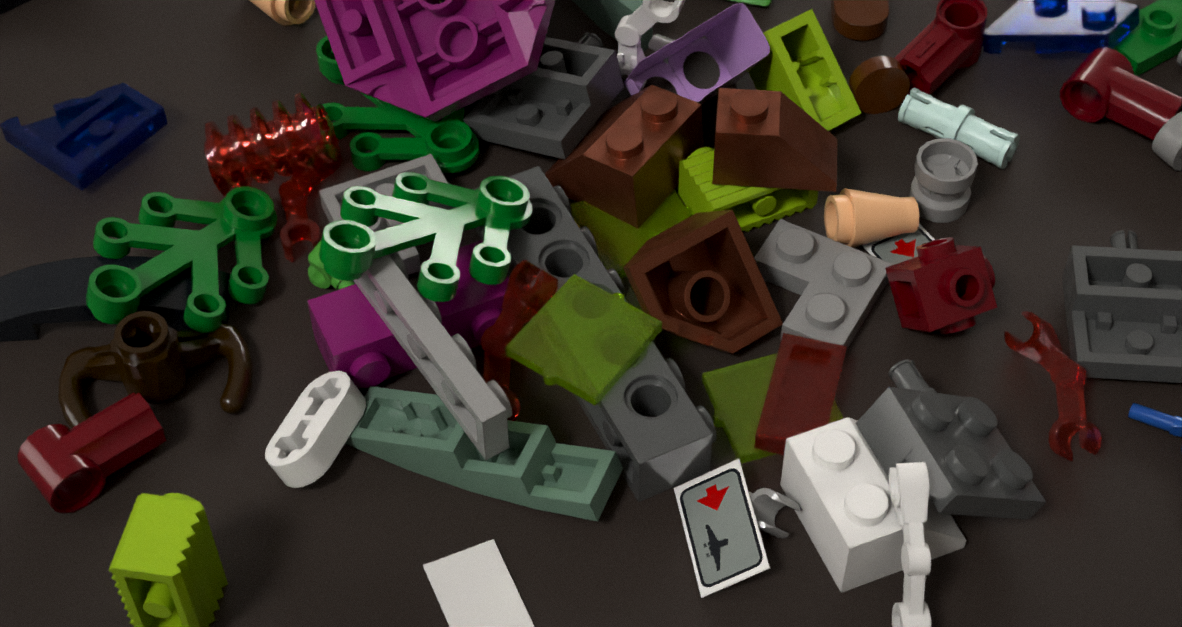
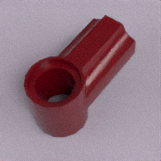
M940 0L936 8L935 19L894 57L900 62L909 78L910 88L908 95H910L912 88L920 89L922 92L931 95L957 68L969 67L978 61L981 56L987 21V7L982 0Z
M1097 48L1092 51L1060 89V100L1063 107L1076 119L1084 122H1097L1105 116L1154 140L1156 134L1167 121L1182 112V97L1134 75L1132 65L1128 59L1117 50L1110 48Z
M133 392L71 429L63 424H51L38 429L21 445L17 455L18 463L55 512L63 514L72 513L86 507L97 498L103 490L107 476L166 442V437L149 404L140 393L135 394Z

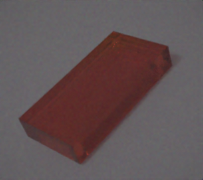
M783 333L755 434L754 449L784 455L786 438L829 424L847 346Z

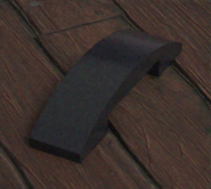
M103 256L72 258L30 266L0 277V342L39 340L40 327L44 323L98 321L86 304V293L91 273L104 265H119L134 270L154 257L125 256L120 259H109ZM191 267L140 297L139 307L136 312H155L164 317L170 328L176 329V331L191 330L184 321L187 298L192 293ZM218 270L219 295L223 297L226 303L222 324L228 325L230 307L228 284L230 274ZM198 309L202 312L210 313L208 310Z

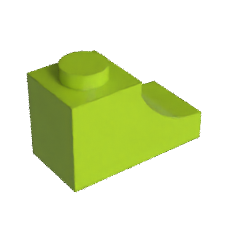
M813 9L763 32L770 45V52L749 71L757 90L781 91L827 131L861 114Z

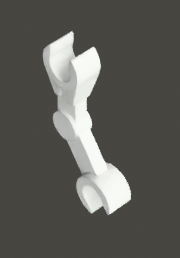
M642 0V5L631 15L621 18L615 30V38L618 40L617 60L621 77H623V74L630 75L636 65L646 58L641 48V36L657 22L670 23L676 20L685 0H676L674 2ZM647 80L643 83L641 90H643Z
M925 462L896 463V467L889 468V489L898 524L903 526L904 543L901 549V562L904 572L903 602L894 603L892 608V627H932L930 611L927 603L924 601L925 578L931 570L930 549L925 542L923 523L927 522L928 470Z

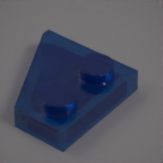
M1019 0L985 30L983 52L1001 54L1002 46L1006 42H1035V53H1060L1064 51L1091 53L1097 48L1114 49L1139 25V5L1120 0Z
M121 83L99 90L87 98H73L53 105L56 116L21 126L17 116L7 119L0 126L8 143L82 191L166 126L168 122L164 107L127 84Z

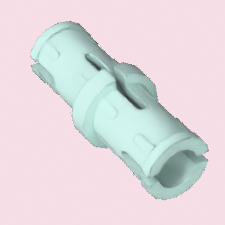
M912 88L910 95L907 94L898 114L899 122L933 135L935 138H950L961 141L969 146L976 156L1002 170L1006 168L1007 163L1013 158L1020 141V135L1001 127L999 128L975 116L974 109L965 105L957 108L917 88Z

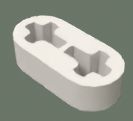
M328 372L312 381L301 393L269 441L265 450V459L286 486L292 488L304 487L323 476L363 416L366 409V399L346 372Z

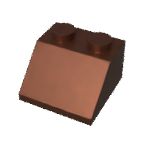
M650 85L608 109L591 127L566 159L559 158L545 173V176L553 187L559 185L564 190L567 198L638 229L678 186L679 161L687 159L695 150L704 147L702 105L655 85Z

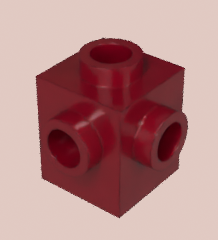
M953 237L937 239L916 247L918 257L885 268L902 328L928 332L938 329L940 334L954 333L976 325L975 315L997 308L993 293L995 274L989 260L983 255L981 246L955 245Z

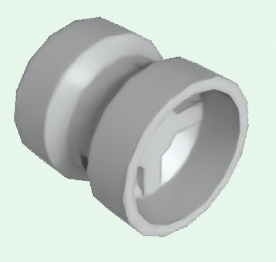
M937 138L926 142L920 147L916 156L915 177L911 184L909 197L916 199L919 207V216L925 220L935 223H948L958 220L966 213L971 196L970 186L975 178L978 165L977 157L969 146L954 139Z

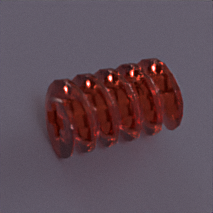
M300 92L295 95V112L291 114L282 101L278 99L272 102L273 119L267 121L262 111L256 106L250 109V127L245 128L235 113L227 117L228 134L223 135L213 120L205 124L206 141L204 143V152L212 180L221 194L226 196L231 186L233 188L251 187L253 179L260 184L269 183L273 180L275 172L283 177L291 176L295 173L297 164L302 169L311 170L318 165L319 156L327 163L336 162L339 154L337 137L332 121L324 106L319 103L312 107L305 95Z

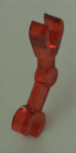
M316 132L308 135L302 141L296 171L288 181L279 187L281 205L285 209L287 224L280 231V239L283 253L286 259L292 263L295 262L292 246L296 242L308 240L313 243L315 248L322 240L318 224L308 219L306 209L307 196L314 185L319 184L334 173L342 163L340 145L337 138L327 152L317 154L320 146Z
M527 260L521 261L512 270L501 307L503 310L494 325L488 327L481 338V345L485 350L483 379L486 383L494 380L504 391L512 408V416L507 419L510 421H516L520 412V400L516 393L509 390L511 353L516 346L515 338L524 323L529 322L552 300L558 289V279L541 270ZM537 277L535 284L530 288L531 283Z
M1023 311L1021 314L1033 324L1032 336L1026 342H1023L1018 337L1005 331V342L1012 350L1042 365L1050 373L1052 382L1056 384L1059 418L1052 425L1049 432L1048 441L1051 449L1059 456L1072 462L1071 439L1080 431V447L1096 455L1100 449L1102 437L1099 429L1093 423L1087 421L1083 387L1087 378L1085 368L1071 360L1063 352L1057 335L1049 322L1032 312Z

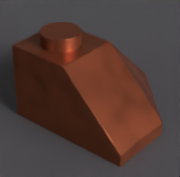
M719 88L712 184L836 192L837 138L781 91Z
M733 210L698 212L647 240L623 267L649 325L654 328L725 353L733 354L783 324Z

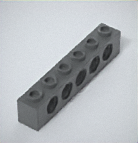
M540 166L509 176L527 187L530 193L529 201L533 208L527 225L509 231L506 249L510 252L512 258L507 276L516 290V299L607 450L616 451L623 467L621 474L637 501H643L710 472L712 443L716 442L717 435L709 413L701 405L695 407L686 394L684 379L678 365L672 358L664 360L655 346L654 333L645 315L642 312L635 314L626 301L625 289L618 273L613 268L606 270L598 258V249L592 233L586 226L579 228L573 219L571 207L564 190L559 185L553 187ZM484 226L476 227L477 234L483 240Z

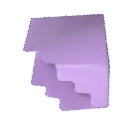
M742 3L734 4L692 29L681 38L665 45L657 52L641 60L627 77L624 85L632 96L641 91V87L647 79L662 77L671 82L676 89L677 95L702 104L717 95L719 88H728L737 83L769 54L770 45L748 8ZM701 51L711 55L716 60L720 76L718 82L713 87L700 89L693 86L686 79L683 64L689 54ZM669 57L667 64L663 60Z

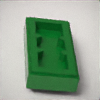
M1157 0L1098 32L1094 47L1117 50L1131 63L1134 75H1141L1180 53L1182 49V0Z

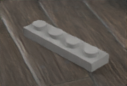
M398 252L373 259L372 266L360 278L353 280L484 459L488 460L508 449L507 419L512 416V408L502 388L494 380L486 383L477 372L476 361L470 347L461 335H449L442 325L441 315L435 301L426 299L414 289L408 281L407 269Z

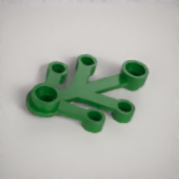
M325 36L316 46L319 70L332 83L344 84L328 37ZM363 94L378 107H345L342 104L330 102L319 106L313 115L316 133L321 139L326 141L340 140L348 135L350 129L407 130L415 136L382 138L379 134L373 132H364L356 135L350 142L352 164L361 171H375L385 164L386 159L414 160L432 154L442 173H457L471 167L479 156L478 139L463 120L466 112L473 107L474 103L442 118L440 121L434 122ZM369 150L373 151V152H370V153H362V152H364V151H369Z
M403 172L397 175L392 196L379 194L369 187L352 186L347 188L343 194L340 216L343 220L331 222L323 230L319 258L324 264L325 271L330 276L343 281H352L360 278L372 266L373 259L434 241L430 260L425 261L421 265L417 290L428 300L447 302L456 296L461 276L460 270L456 266L463 231L484 226L483 241L476 245L472 252L468 269L469 274L478 282L488 285H497L506 280L512 258L510 252L506 249L509 231L522 228L529 223L533 209L529 201L530 193L524 184L506 176L487 177L482 180L478 189L473 190L430 180L428 177L416 172ZM433 201L455 208L450 210L430 206L429 202ZM379 217L404 222L375 232L369 228V226H373L378 222Z
M246 186L237 187L229 191L226 197L219 203L174 198L167 193L151 192L146 194L141 200L138 216L140 224L129 223L118 217L103 218L96 224L93 247L99 255L105 258H123L130 253L131 247L164 251L134 270L119 265H104L91 273L86 293V304L93 316L103 323L118 324L123 318L137 311L140 297L191 267L192 293L187 298L184 321L191 329L198 332L207 333L217 330L222 324L226 308L223 297L219 295L217 250L235 240L237 265L232 269L228 284L230 296L244 304L258 303L265 296L269 275L262 267L261 240L273 234L277 223V214L272 199L262 190ZM176 220L208 225L201 230L174 228ZM198 309L208 310L210 313L202 312Z

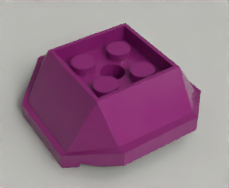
M314 0L345 86L434 122L537 71L555 0H445L440 3V0Z

